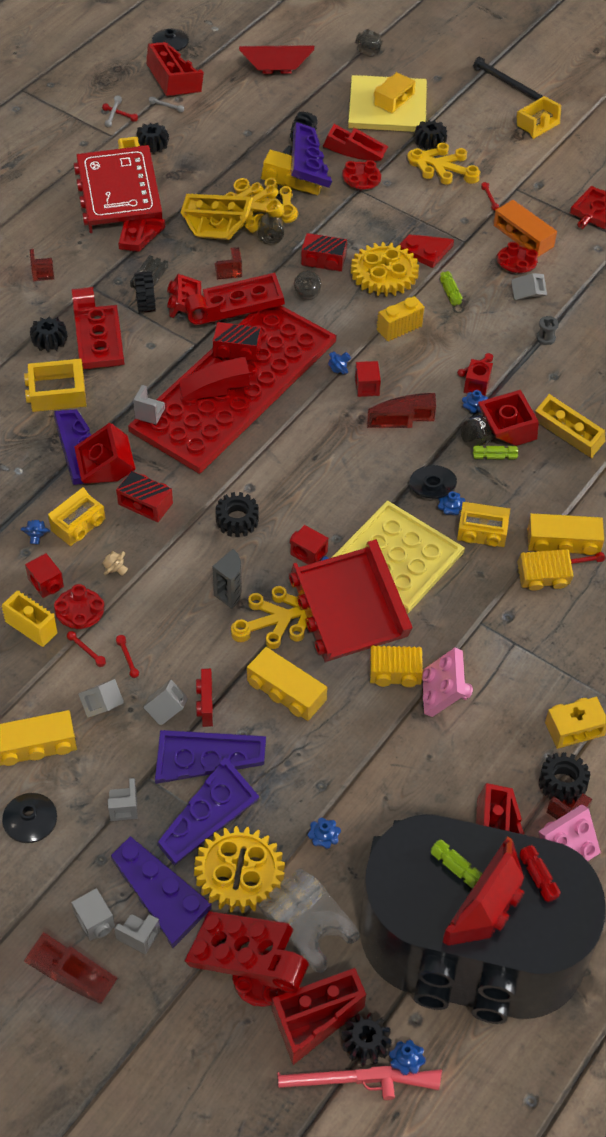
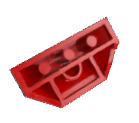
M314 45L239 46V51L258 70H262V74H273V70H281V73L284 74L292 73V70H296L315 50Z
M508 836L446 928L443 943L447 946L490 938L496 929L501 931L510 916L506 913L510 906L516 907L525 892L521 890L524 876L513 840Z

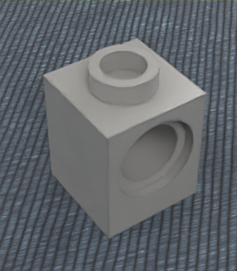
M97 888L71 902L74 915L89 941L105 937L115 927L113 915Z

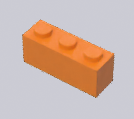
M511 200L496 209L493 226L522 247L536 250L539 257L555 246L557 230L515 200Z

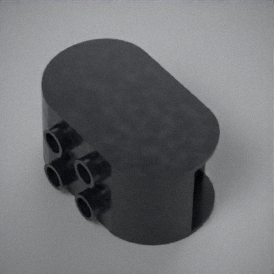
M422 814L408 817L394 824L380 837L374 846L366 868L360 919V937L365 955L374 970L397 989L413 993L414 1001L420 1006L434 1010H444L448 1008L449 1002L471 1007L472 1015L478 1020L491 1024H503L507 1022L508 1016L517 1019L545 1016L561 1008L573 997L582 982L602 934L606 917V902L601 882L593 867L581 854L564 844L444 816ZM508 836L513 840L524 876L521 890L525 892L516 907L510 906L506 912L510 916L501 931L496 929L490 938L447 946L443 943L445 930L473 888L464 882V877L460 879L443 864L444 860H438L433 856L431 848L438 840H443L450 846V850L454 849L472 864L470 866L472 869L475 867L483 874ZM533 845L539 854L537 857L543 860L553 877L551 881L555 882L561 893L557 899L551 902L545 901L541 894L542 889L537 887L527 870L528 865H525L519 856L522 848Z

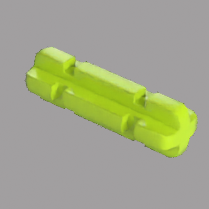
M441 272L440 281L447 296L450 298L451 304L453 306L460 305L462 303V296L451 272Z
M474 446L473 457L474 459H483V457H486V459H505V457L517 459L518 448L517 446H508V448H505V446H486V448Z
M438 840L431 848V854L438 860H444L443 864L460 879L464 877V882L471 888H474L482 873L475 867L472 869L470 867L472 864L454 849L450 850V846L446 842Z

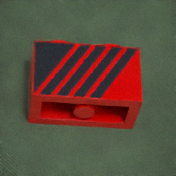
M306 233L301 252V265L342 272L347 255V239Z
M217 322L213 338V357L230 359L246 357V361L257 362L261 346V327Z
M132 470L116 489L118 505L155 522H159L173 504L172 488Z

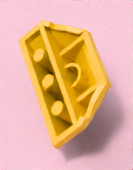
M186 194L180 213L197 238L230 240L246 221L253 198L247 196Z

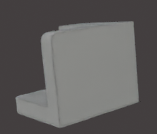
M531 273L511 279L515 300L547 295L544 274Z
M142 385L133 399L135 419L157 424L165 410V402L148 398L147 386Z
M115 679L78 693L87 718L109 711L124 703Z
M169 680L148 697L143 708L159 725H163L184 708L188 697L172 680Z
M129 778V788L109 791L108 810L110 821L138 819L135 778Z
M131 914L123 926L117 924L114 928L116 939L146 955L160 933L159 919L149 914L146 920H143Z

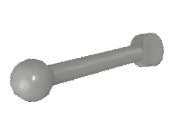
M119 95L114 97L115 103L108 120L105 121L106 127L112 126V118L118 104L122 102V98Z
M156 97L149 98L150 104L176 109L179 113L184 111L183 105H173L157 100Z

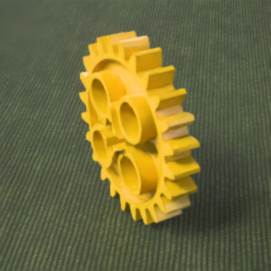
M382 242L381 246L374 243L373 248L366 245V251L359 249V254H354V259H352L351 263L352 280H356V285H361V290L368 288L369 294L376 291L377 296L382 292L387 297L388 293L391 292L396 296L397 291L404 293L405 288L410 290L411 285H415L419 273L418 259L413 258V253L408 254L407 248L401 250V245H398L396 248L393 247V243L386 246L384 242Z
M235 826L234 833H230L227 828H224L223 836L214 832L213 841L205 839L204 847H199L198 856L195 857L196 867H194V876H197L196 886H202L201 895L210 893V904L218 900L219 909H222L227 904L231 913L234 911L235 906H239L241 913H244L245 906L249 905L253 911H256L257 902L265 907L267 898L275 899V891L281 890V881H284L285 873L283 871L285 862H282V852H276L277 843L268 845L270 836L267 835L262 839L259 838L260 830H257L252 835L249 834V827H246L243 833H240L238 826ZM244 848L246 851L239 887L237 890H234L240 851ZM232 853L233 856H225L223 854ZM257 857L261 860L253 861L250 858ZM219 877H226V878H228L229 880L221 881V880H219L218 878H219ZM246 882H254V883H256L257 885L249 886V885H247V884H245V883H246Z

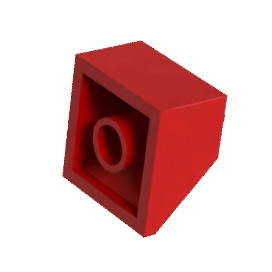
M521 389L478 402V406L496 438L515 446L537 440L539 421Z
M108 423L74 447L83 483L118 482L127 476L131 470H136L128 435L111 423Z

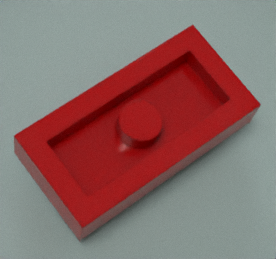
M211 668L201 669V679H196L197 695L201 694V701H196L197 717H202V727L213 726Z

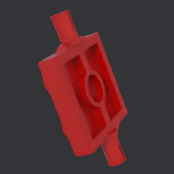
M590 186L571 206L570 213L581 218L577 223L579 228L584 229L588 223H592L606 229V190Z

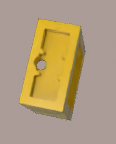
M82 359L28 364V373H24L25 386L29 387V389L25 390L26 403H31L32 412L87 407ZM74 377L75 388L36 392L35 381Z

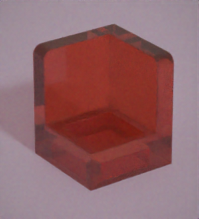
M239 247L231 248V260L215 262L217 280L242 277V260Z
M29 249L33 281L54 279L52 258L35 259L34 249Z
M583 793L577 802L573 799L572 804H567L566 800L561 802L558 798L552 797L546 813L555 819H559L581 804L590 808L592 799Z

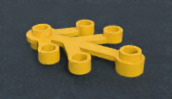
M439 143L435 149L423 151L416 148L407 154L409 164L419 167L422 176L426 179L433 178L435 169L441 178V183L446 185L451 184L453 174L446 170L463 174L464 181L474 184L479 181L480 171L477 166L470 165L466 168L451 163L466 160L467 150L464 148H458L455 154L447 155L449 145L447 143ZM437 155L443 156V157H439V158H433V156H437Z
M240 178L234 182L236 194H240L251 187L246 178ZM275 178L265 180V187L273 184L278 188ZM284 186L279 191L283 199L284 212L282 216L274 218L269 214L255 215L254 219L259 223V228L264 227L267 222L280 220L283 223H291L297 219L298 210L291 204L293 193L289 186ZM266 197L259 202L267 204L272 199Z
M256 182L240 194L234 192L225 194L226 196L247 197L252 194L254 195L246 223L244 222L245 227L251 233L259 228V223L254 219L252 210L266 212L274 218H279L284 212L281 202L278 199H273L279 193L273 184L268 185L264 189L259 182ZM266 197L272 199L267 204L259 202Z
M276 586L272 589V600L276 603L284 602L294 606V608L285 609L264 601L261 594L253 593L248 598L249 607L252 610H261L272 615L249 622L243 619L235 621L231 626V636L237 642H245L250 639L252 631L277 624L273 632H269L266 635L267 647L276 649L281 645V638L291 619L300 617L298 623L292 625L289 630L290 639L298 642L303 640L305 629L307 628L306 612L300 609L297 597L287 594L286 589L282 586ZM258 600V601H260V602H258V603H253L252 601ZM299 631L301 633L296 635L293 632ZM270 639H277V641L271 642Z

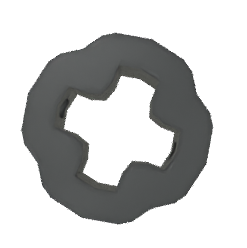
M545 316L540 319V331L536 336L540 344L551 345L555 342V330L559 326L556 318Z

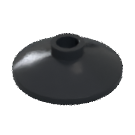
M169 28L156 32L152 37V43L166 42L176 51H180L188 45L189 38L185 32Z
M438 465L421 467L414 471L410 477L411 489L417 495L430 499L445 497L454 491L457 486L455 474L450 469Z
M26 793L19 795L8 803L3 812L2 823L4 830L15 841L21 843L38 842L53 831L57 823L56 807L48 797L42 794ZM33 811L29 816L24 815L26 812Z

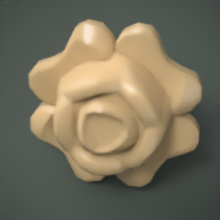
M112 551L105 557L102 563L105 567L104 575L118 572L123 576L128 568L123 565L124 551L119 554Z

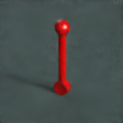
M107 103L102 105L104 111L112 110V107ZM118 109L115 111L117 114L130 118L133 122L138 120L137 114H129Z
M483 182L481 189L486 191L492 204L491 209L496 211L499 205L495 203L491 195L489 183Z
M486 353L485 357L480 361L492 362L494 356L491 353ZM469 367L459 369L457 375L464 377Z
M599 552L595 556L571 559V564L594 560L602 562L606 557L603 552Z
M74 631L67 633V639L74 641L95 659L98 667H103L106 664L105 657L95 654L76 637Z
M118 635L116 643L122 648L130 668L129 675L132 678H137L139 670L134 667L125 645L126 637Z

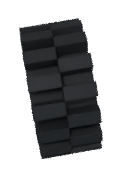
M152 272L134 273L138 312L156 310Z
M232 492L231 497L226 494L223 496L224 500L219 499L218 504H216V522L218 529L221 528L223 534L227 531V536L231 537L235 533V537H240V533H243V536H247L248 531L250 533L254 532V528H257L259 522V507L254 498L251 499V496L248 494L243 497L242 492H239V496H235V492ZM235 511H240L246 514L244 517L241 518H233L229 516L230 513Z
M565 752L561 753V757L558 756V753L553 754L552 758L550 756L547 757L546 762H543L539 777V787L543 789V794L545 796L550 794L549 799L552 801L558 798V803L563 804V800H566L567 804H572L573 799L575 802L580 801V797L583 798L585 796L590 780L589 767L587 764L582 765L583 760L581 758L575 760L576 755L574 754L566 757ZM554 775H568L573 778L574 782H562Z

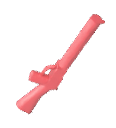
M391 1065L371 1067V1069L280 1075L278 1072V1088L356 1082L357 1084H363L370 1091L382 1090L383 1099L392 1100L395 1098L393 1082L439 1090L442 1069L419 1071L417 1074L409 1072L407 1075H402L399 1070L393 1069ZM381 1082L382 1087L370 1088L365 1083Z

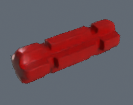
M533 845L522 848L519 856L523 863L528 865L527 870L537 887L542 889L541 894L545 901L551 902L557 899L561 893L555 882L551 881L553 877L543 860L537 857L539 854Z

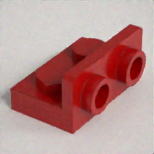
M177 274L174 281L171 280L167 288V293H169L167 303L169 317L174 318L178 311L187 314L185 300L193 294L201 295V281Z

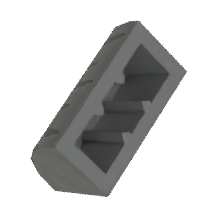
M232 549L212 566L214 596L231 609L239 602L242 593L241 560L239 554Z

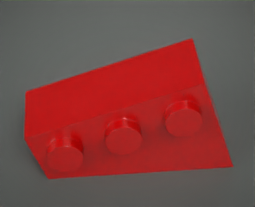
M166 42L148 44L146 64L166 96L202 91L204 72L201 69L197 71L193 68L192 62L183 60L181 54Z
M486 783L477 797L476 824L524 835L521 826L522 818L513 788Z
M356 968L300 987L297 993L287 992L272 998V1012L292 1065L296 1064L365 1008L366 992Z

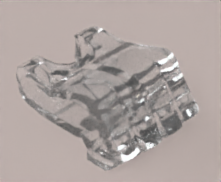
M300 868L292 875L294 880L289 877L284 879L280 883L283 890L278 887L274 888L268 894L272 900L270 901L266 898L258 907L267 920L290 924L294 929L290 940L297 947L299 954L309 962V965L316 972L322 973L327 969L328 962L320 950V939L325 935L340 936L347 943L352 944L360 938V933L322 884L313 875Z

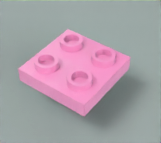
M453 648L423 669L425 715L433 717L460 698L467 700L472 695V685L465 683L462 650Z
M582 804L556 821L548 822L543 829L538 831L541 839L564 844L577 851L587 861L601 853L589 808Z

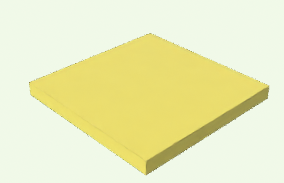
M352 75L348 128L415 132L416 126L421 121L426 122L427 79L410 78L416 81L415 94L397 110L390 113V111L388 112L374 105V90L377 86L382 85L388 77Z
M387 500L332 557L363 549L368 541L377 539L408 614L462 556L465 547Z

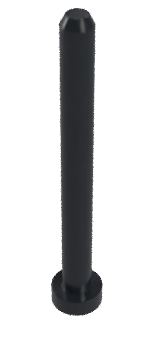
M479 56L473 64L475 70L479 71L481 69L534 100L543 97L538 92L485 63L484 58Z

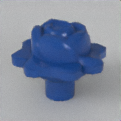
M334 351L329 353L330 360L328 365L332 371L337 374L340 372L347 374V362L351 359V356L347 352L342 355L336 354Z
M479 390L468 392L467 396L462 398L463 407L472 413H481L478 402L487 400L488 397L482 395Z
M452 491L447 496L438 498L440 502L438 508L443 510L444 514L458 515L459 511L462 510V503L465 502V499L460 498L459 493Z
M39 520L28 521L27 526L20 529L30 536V544H40V537L51 531L45 528L44 521Z
M321 817L318 819V823L311 822L308 838L313 839L312 843L314 846H322L328 849L331 847V844H338V836L341 833V829L336 827L335 820H326Z
M407 1040L405 1044L402 1041H398L395 1049L389 1053V1057L392 1059L391 1067L398 1069L402 1075H407L409 1072L417 1074L419 1067L426 1062L423 1056L424 1049L416 1046L412 1040Z

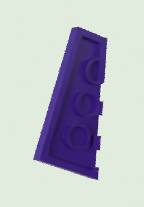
M296 122L293 130L291 176L329 188L332 180L327 175L328 167L323 162V152L319 150L320 143L316 130Z
M77 409L54 411V420L72 484H87L81 481L74 447L91 436L90 428Z
M160 730L155 783L159 784L210 775L224 757L231 762L236 770L262 766L265 763L266 736Z
M224 757L200 790L189 801L182 813L178 815L160 838L157 845L175 866L201 846L205 839L211 838L214 832L220 831L258 801L259 796L231 762Z
M131 836L111 854L113 863L129 886L133 888L144 908L146 907L152 916L159 919L160 929L172 948L212 909V904Z

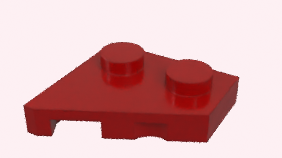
M146 218L124 221L118 243L119 249L129 251L142 250L165 228V219Z
M409 234L399 245H401V250L407 248L408 254L413 253V258H417L418 262L434 268L453 247L454 240Z

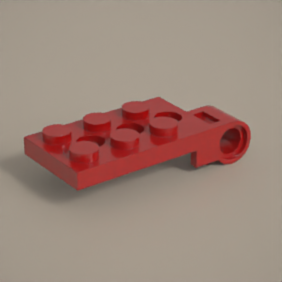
M275 272L202 289L204 297L200 294H193L185 300L189 321L196 325L285 305L284 296Z
M93 287L72 289L79 359H82L83 369L125 365L117 305L96 307ZM95 316L101 317L99 319H93V317ZM97 331L103 332L102 334H94ZM105 347L103 350H97L96 348Z
M210 911L185 959L188 966L192 968L259 979L264 986L279 988L288 993H297L309 966V962L304 957L285 950L294 931L289 923ZM227 938L225 943L218 945L221 940ZM249 942V945L247 947L242 948L240 950L243 944ZM273 946L269 953L263 955L266 948Z

